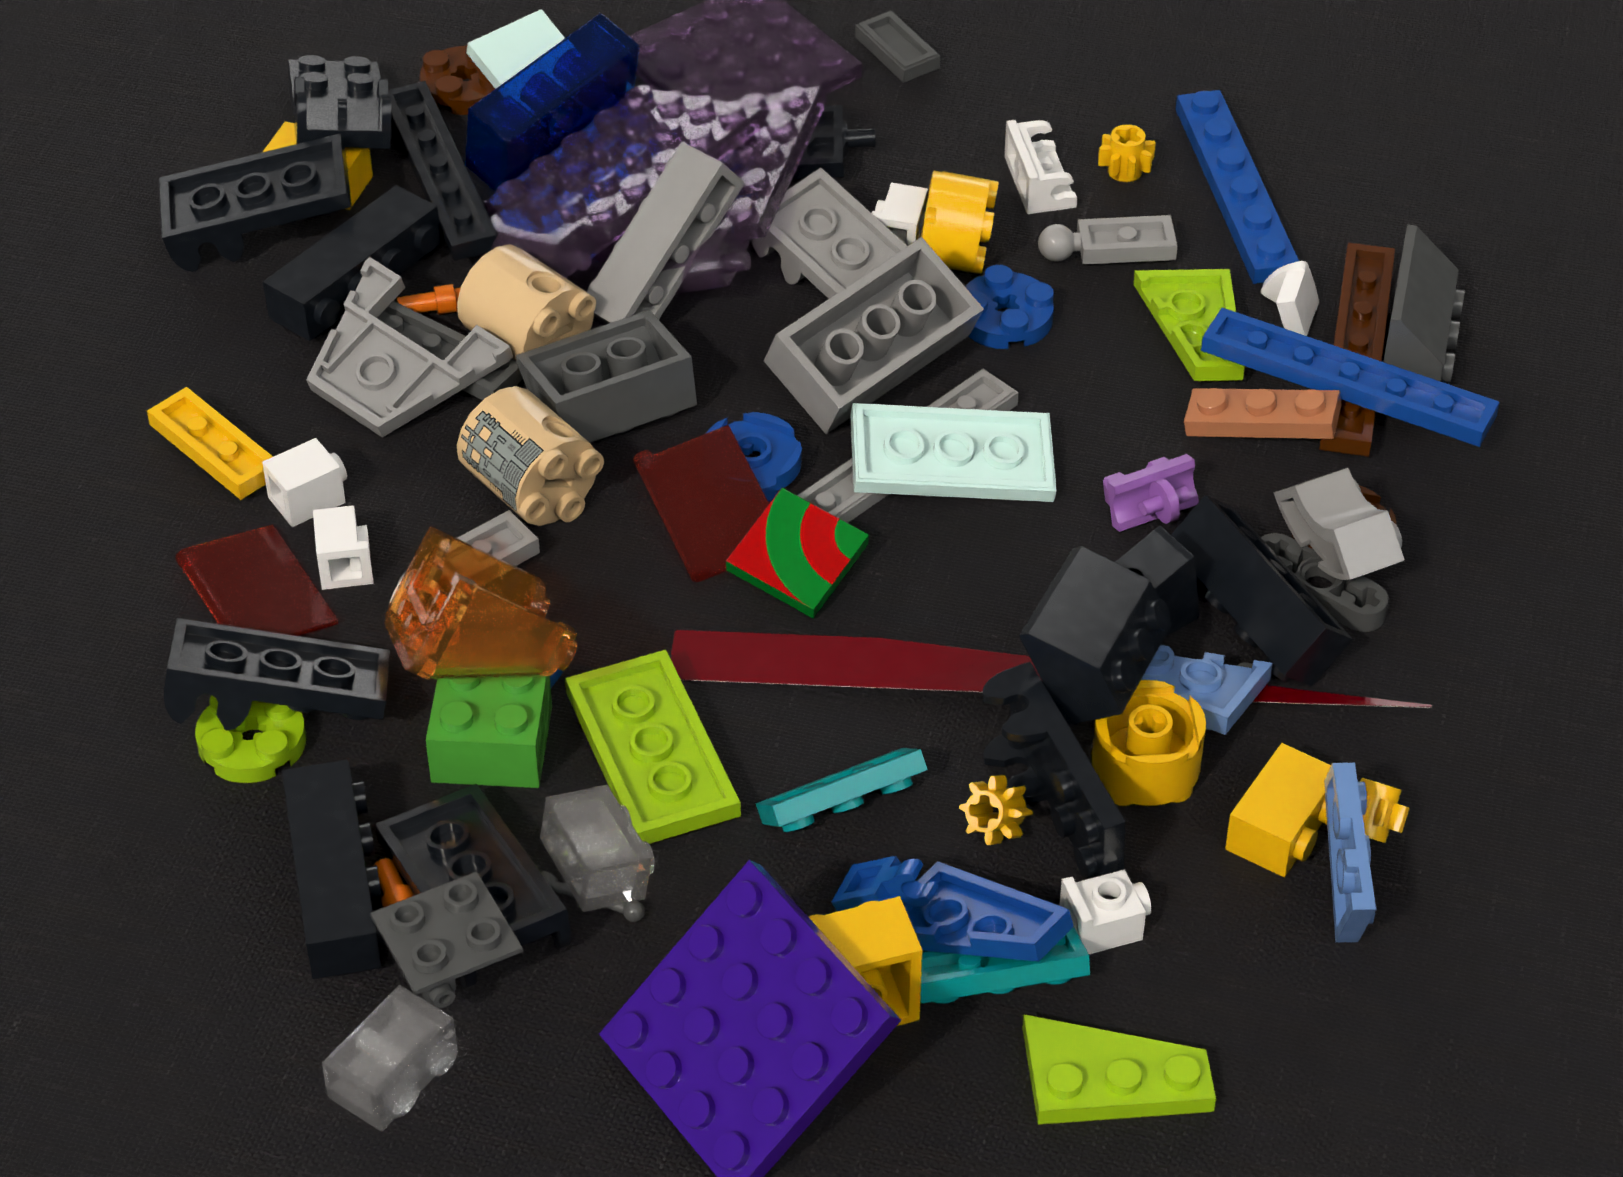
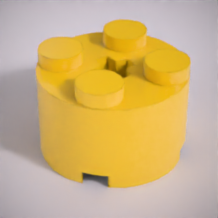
M933 171L920 238L922 237L949 269L982 274L986 247L979 246V242L986 243L990 239L994 213L985 210L986 208L994 209L999 181L945 171Z
M1141 680L1122 714L1095 720L1092 766L1114 803L1119 806L1131 804L1156 806L1171 802H1184L1190 798L1193 787L1199 778L1206 731V718L1200 704L1189 695L1188 701L1174 693L1175 686L1157 680Z

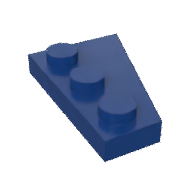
M938 861L917 880L919 883L934 881L937 883L938 888L931 901L925 906H912L903 902L922 951L1039 962L1074 927L1070 909Z

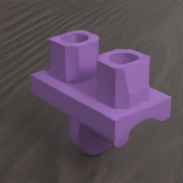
M1188 454L1171 460L1161 457L1150 461L1145 469L1127 475L1118 472L1105 477L1103 480L1105 502L1110 506L1112 527L1121 532L1158 518L1167 524L1178 520L1181 510L1197 505L1199 498L1193 480L1195 460Z

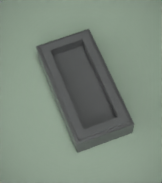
M892 10L855 25V38L903 83L940 68L941 56Z

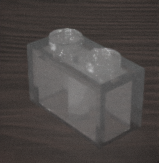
M603 785L546 797L540 839L582 911L587 912L627 903L632 900L645 899L649 874H652L655 868L653 851L648 842L641 840L632 825L628 809L618 803L609 786Z
M399 984L322 1062L328 1098L382 1132L397 1116L405 1115L413 1107L419 1093L435 1076L445 1074L454 1063L458 1053L454 1018Z

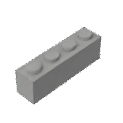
M681 142L674 155L666 163L664 171L652 190L642 201L638 212L623 236L616 242L612 253L597 277L589 285L587 293L596 299L594 316L603 323L609 324L650 310L659 320L745 182L724 163Z

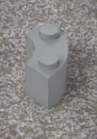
M1349 468L1273 492L1282 516L1300 547L1311 545L1314 551L1323 559V561L1318 562V567L1328 575L1340 580H1351L1405 560L1401 551L1402 536L1399 528L1391 521L1388 510L1377 509L1365 499Z

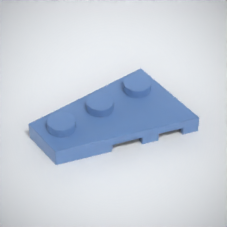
M1160 645L1141 680H1157L1175 686L1174 693L1188 701L1190 695L1200 704L1204 712L1206 729L1226 735L1270 681L1273 663L1254 660L1252 668L1224 664L1225 655L1205 652L1203 659L1174 656V651L1169 646Z
M1332 763L1324 780L1335 942H1359L1368 924L1374 923L1376 911L1370 869V839L1368 835H1365L1363 815H1365L1367 807L1366 785L1364 781L1358 782L1355 763Z

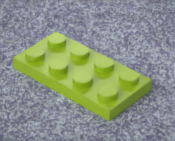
M666 650L565 678L566 694L636 847L741 817V802Z

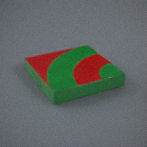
M781 488L726 560V571L814 619L867 547L869 535L790 491Z

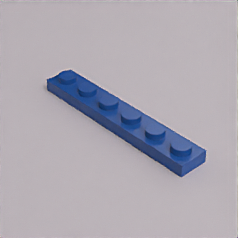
M1220 90L1177 95L1176 112L1252 283H1264L1278 268L1298 262L1299 259Z
M1225 308L1220 309L1202 338L1201 351L1310 389L1339 390L1340 397L1344 401L1478 447L1481 446L1497 417L1499 401Z

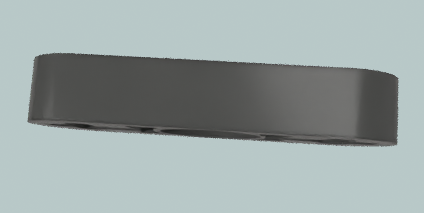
M1271 533L1261 537L1337 622L1359 632L1374 631L1383 625L1389 597L1382 586L1364 576L1351 580H1340L1328 575L1318 567V562L1323 561V559L1314 549L1308 546L1300 547L1295 539L1287 535ZM1320 576L1331 581L1333 585L1327 588H1317L1311 586L1306 580L1310 577Z

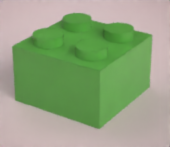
M441 658L426 735L431 783L526 788L540 787L552 711L549 664Z

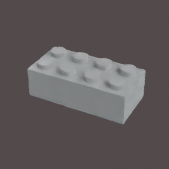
M921 237L777 333L764 362L823 432L828 434L850 418L852 403L871 404L967 338L984 308Z

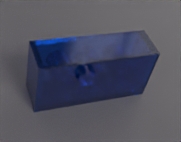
M602 13L596 15L468 108L465 166L503 199L633 103L640 45Z

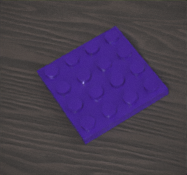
M748 860L602 1029L599 1035L717 1177H764L900 1023L901 1019L762 865Z

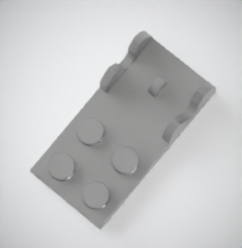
M819 168L751 214L750 237L757 255L761 258L776 250L781 257L780 267L787 283L796 284L806 277L828 299L907 247L903 241L822 168Z

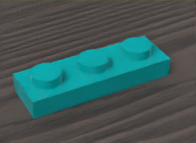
M900 748L758 802L756 807L762 824L782 826L783 832H790L811 825L815 822L813 814L831 807L833 813L856 808L864 803L862 795L879 788L882 794L905 789L913 784L911 776L928 769L921 749Z
M1074 927L1039 962L932 951L923 952L920 1002L921 1004L928 1002L950 1003L959 997L981 993L1004 994L1017 987L1041 983L1062 984L1071 978L1090 975L1089 954Z

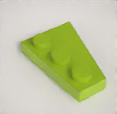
M1230 269L1135 270L1134 287L1193 380H1243L1245 366L1201 351L1203 335L1220 309L1225 308L1236 312Z
M1023 1014L1022 1029L1038 1125L1214 1112L1216 1095L1206 1049Z

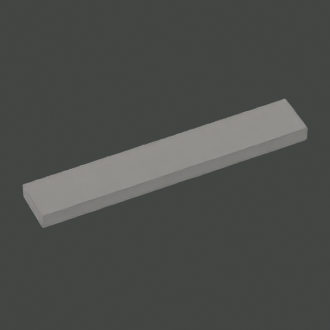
M981 369L927 407L1010 411L1018 405L1019 392L985 369ZM851 458L797 496L849 523L889 494L854 492L853 462Z

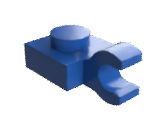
M896 856L853 864L831 903L838 912L858 907L868 901H882L900 896L901 900L909 905L925 906L931 901L938 885L935 881L928 883L915 881L923 867L921 860L907 859L901 863Z

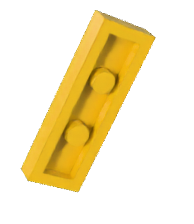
M188 387L147 410L150 426L240 500L266 485L262 462L273 456Z

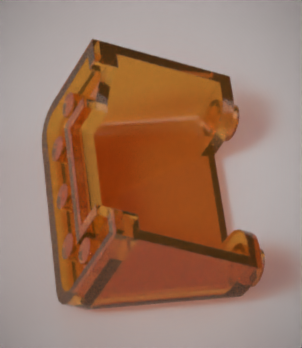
M432 526L429 527L402 578L385 616L386 629L404 669L424 679L551 676L557 669L564 671L569 666L577 649V641L574 640L577 634L571 626L562 622L556 623L545 618L549 609L550 598L545 596L546 586L541 578Z

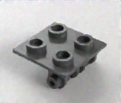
M477 871L370 913L373 922L414 995L421 993L425 1002L437 1008L447 1007L455 1000L456 978L523 952L521 944Z

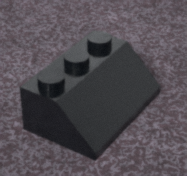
M1081 546L1071 550L1019 637L1050 696L1067 724L1071 725L1122 714L1172 624L1166 603L1159 599L1149 579Z

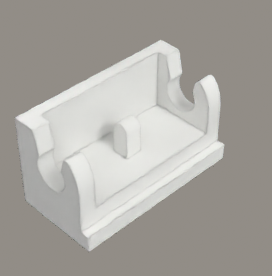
M1016 120L1006 121L1004 157L1027 214L1076 208L1077 196L1070 187V184L1074 181L1071 174L1064 172L1055 151L1056 145L1054 141H1031V137L1035 134L1051 132L1050 123L1043 120L1016 123Z

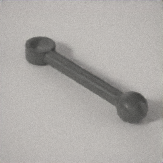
M540 872L554 892L623 913L626 920L630 922H638L645 915L643 904L637 900L625 903L560 882L552 873Z

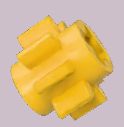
M1117 126L1112 130L1111 135H1102L1098 166H1108L1110 177L1117 181H1135L1141 177L1142 172H1151L1155 153V141H1145L1144 131L1137 126Z
M1006 775L991 776L988 784L983 781L971 782L969 784L972 795L967 803L959 805V809L965 812L969 823L966 829L967 834L984 832L986 845L1001 844L1003 836L1012 839L1023 835L1019 825L1026 816L1033 815V811L1026 808V802L1022 796L1026 791L1025 786L1007 788ZM993 807H997L999 813L993 812Z
M1361 778L1360 782H1365L1367 793L1366 813L1363 815L1365 835H1368L1370 839L1386 843L1389 830L1402 833L1409 808L1398 804L1402 790Z

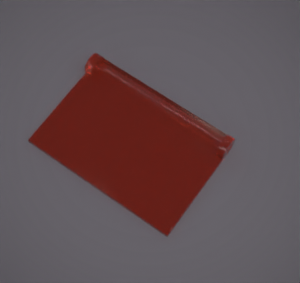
M726 425L654 455L649 450L637 453L633 461L692 581L700 582L725 572L726 560L769 505L730 426Z
M273 524L187 547L176 554L177 564L182 568L218 624L294 636L338 624V619Z

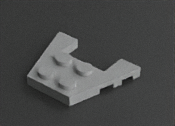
M369 257L360 270L362 278L356 290H350L343 304L345 312L336 330L331 329L306 381L311 391L383 438L506 364L513 358V354L508 344L476 325L444 360H441L379 320L377 317L405 289V285L401 276Z

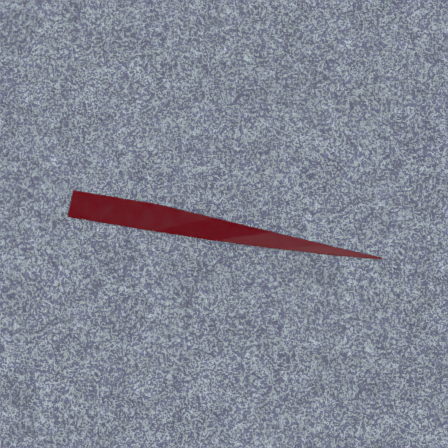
M676 630L674 632L670 657L681 680L982 692L985 684L996 674L1029 661L1036 670L1030 656L895 639ZM1268 685L1253 700V702L1432 708L1430 704Z

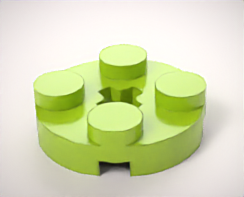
M211 695L209 699L210 705L201 713L196 724L195 737L199 756L204 764L206 761L214 767L216 775L224 780L236 783H256L275 777V769L284 765L288 760H290L292 766L301 757L306 745L302 712L290 709L286 705L252 701L250 711L243 723L233 730H225L216 715L218 701ZM245 731H262L255 733L252 740L243 739L242 733Z

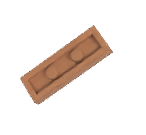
M1193 388L1184 419L1186 436L1334 439L1342 406L1340 391Z

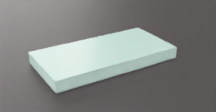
M852 403L850 418L854 492L1054 502L1057 489L1050 413Z

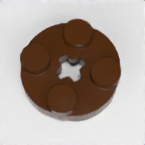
M467 45L444 50H431L425 53L422 58L423 66L419 75L420 82H426L437 107L438 103L444 106H451V114H477L492 109L500 103V94L466 53Z

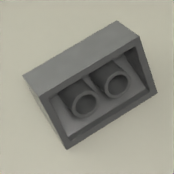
M1407 224L1384 363L1440 382L1450 383L1455 354L1447 353L1446 349L1456 350L1460 322L1452 321L1451 318L1460 319L1465 290L1456 289L1459 269L1416 225Z
M650 310L516 355L517 365L526 388L590 443L617 433L628 432L636 426L662 417L673 416L679 411L697 405L692 356Z

